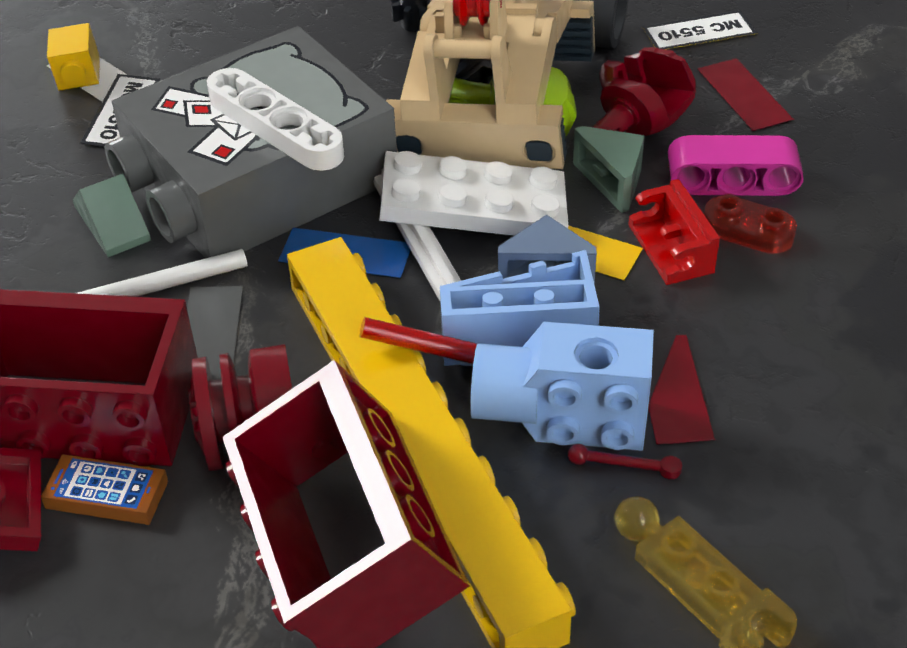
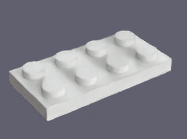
M385 151L379 221L515 236L540 218L548 215L566 228L569 227L564 171L552 170L547 167L513 166L497 161L490 163L470 161L454 156L444 158L418 155L410 151Z

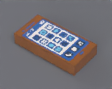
M62 454L41 495V499L45 509L150 525L168 484V478L165 469Z

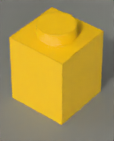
M84 23L49 29L47 59L58 90L99 84L100 55L90 24Z

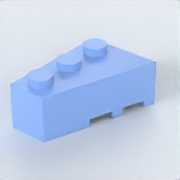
M586 250L572 253V262L546 268V263L539 261L529 264L528 273L504 279L500 271L440 286L443 336L477 344L523 347L543 322L599 326V303ZM444 357V366H473L471 363Z

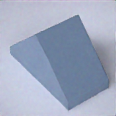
M545 215L498 246V271H500L504 279L528 273L529 264L544 261L546 268L572 262V253L586 250L595 284L596 247L550 216Z

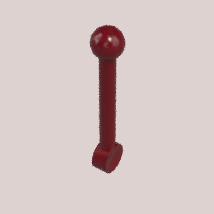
M580 443L572 445L568 450L569 460L576 465L592 461L659 471L666 479L678 478L682 470V462L675 456H666L660 461L591 451Z

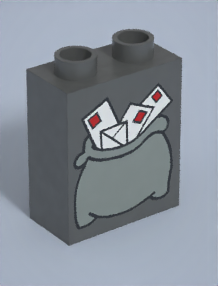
M299 26L111 100L120 138L110 141L104 146L105 155L113 175L117 176L123 173L132 193L142 188L146 191V201L150 214L162 236L170 243L187 237L204 258L243 249L245 252L292 230V228L301 226L377 190L374 185V177L380 175L381 169L384 168L385 151L397 152L394 108ZM235 68L242 70L333 125L342 134L343 161L337 167L323 171L313 170L299 163L215 109L210 103L207 86L208 77L220 69ZM254 107L250 110H260L267 107ZM291 125L282 127L280 129L289 130L295 129L300 126Z

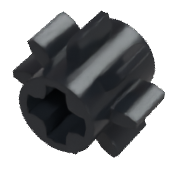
M391 0L392 21H400L401 27L407 31H420L421 18L432 0Z

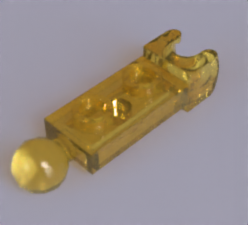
M632 496L620 503L614 515L616 528L625 538L632 541H642L636 545L635 559L714 635L720 638V648H763V637H766L781 648L789 645L797 627L796 614L769 588L761 590L680 516H677L662 527L659 524L658 509L650 500L644 497Z

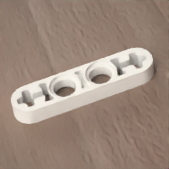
M235 68L220 69L208 77L207 86L210 103L215 109L310 169L323 171L337 167L343 161L342 134L333 125L242 70ZM254 107H267L260 110H250ZM291 125L300 126L295 129L289 130L280 129L282 127Z

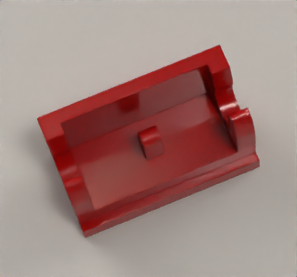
M679 179L671 180L669 185L645 190L635 197L639 205L655 202L651 209L630 215L628 225L666 285L715 273L720 237Z

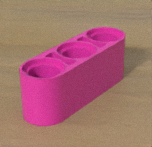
M687 135L675 139L668 148L671 180L679 179L690 195L782 196L795 192L804 180L797 145L794 140L786 136Z

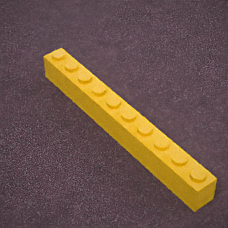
M342 237L287 254L292 291L332 361L335 360L392 413L470 585L461 594L492 648H560L569 644L571 617L575 616L576 609L568 588L562 582L555 583L549 574L547 560L540 543L534 537L528 539L520 527V516L513 500L508 495L502 497L495 486L494 473L488 460L483 455L477 457L473 451L470 435L465 423L460 417L455 419L452 417L448 410V402L442 386L438 381L431 383L426 375V366L420 351L359 337L364 317L402 326L399 317L396 314L389 315L386 310L384 296L379 285L376 282L370 284L368 281L366 269L359 253L352 254Z

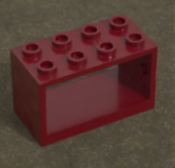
M0 289V447L41 450V459H60L62 454L118 463H131L138 466H172L190 409L188 390L192 378V359L198 358L185 299ZM8 375L32 376V377H49V378H65V379H82V380H98V381H115V382H132V383H146V384H145V386H143V385H126V384H110V383H94V382H77V381H61V380L11 378V377H8Z
M335 360L222 437L230 459L226 462L227 472L233 482L239 487L244 504L240 506L241 515L248 527L254 532L259 549L255 552L257 563L266 577L270 579L275 598L271 601V606L276 618L286 630L290 632L296 630L309 638L317 648H376L470 587L392 413ZM346 453H349L385 544L331 579L297 486Z

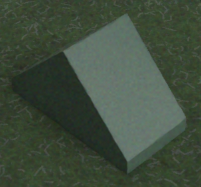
M587 126L577 127L574 131L573 164L621 213L630 209L641 173L644 135Z
M123 173L82 188L73 198L76 210L107 257L151 241L149 231Z

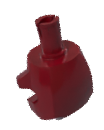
M646 47L641 49L638 54L625 56L624 63L620 61H607L603 63L599 73L602 86L600 100L606 114L592 127L648 136L672 125L695 99L696 80L686 60L672 50Z

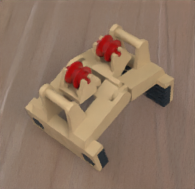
M432 0L421 18L420 31L417 33L400 100H386L394 108L397 152L410 151L426 156L444 158L454 156L463 160L490 163L497 161L513 166L563 169L567 154L565 126L563 125L564 117H562L563 107L562 105L543 104L553 61H592L595 52L594 1ZM460 58L491 59L496 105L448 103Z

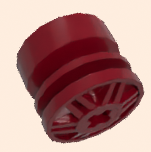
M285 344L250 349L248 374L237 376L229 353L219 355L221 379L212 380L207 356L192 359V378L188 390L190 412L195 439L206 457L209 471L224 469L222 446L224 444L222 438L224 435L292 389Z

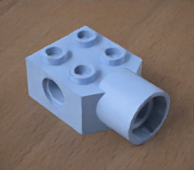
M543 322L523 347L478 343L475 350L472 372L471 418L522 423L536 442L555 443L558 445L580 443L585 446L605 447L614 450L643 451L652 380L654 330Z

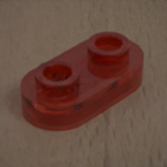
M731 194L714 197L705 205L704 215L722 240L771 254L785 252L794 243L797 223L790 214L782 209L768 207Z

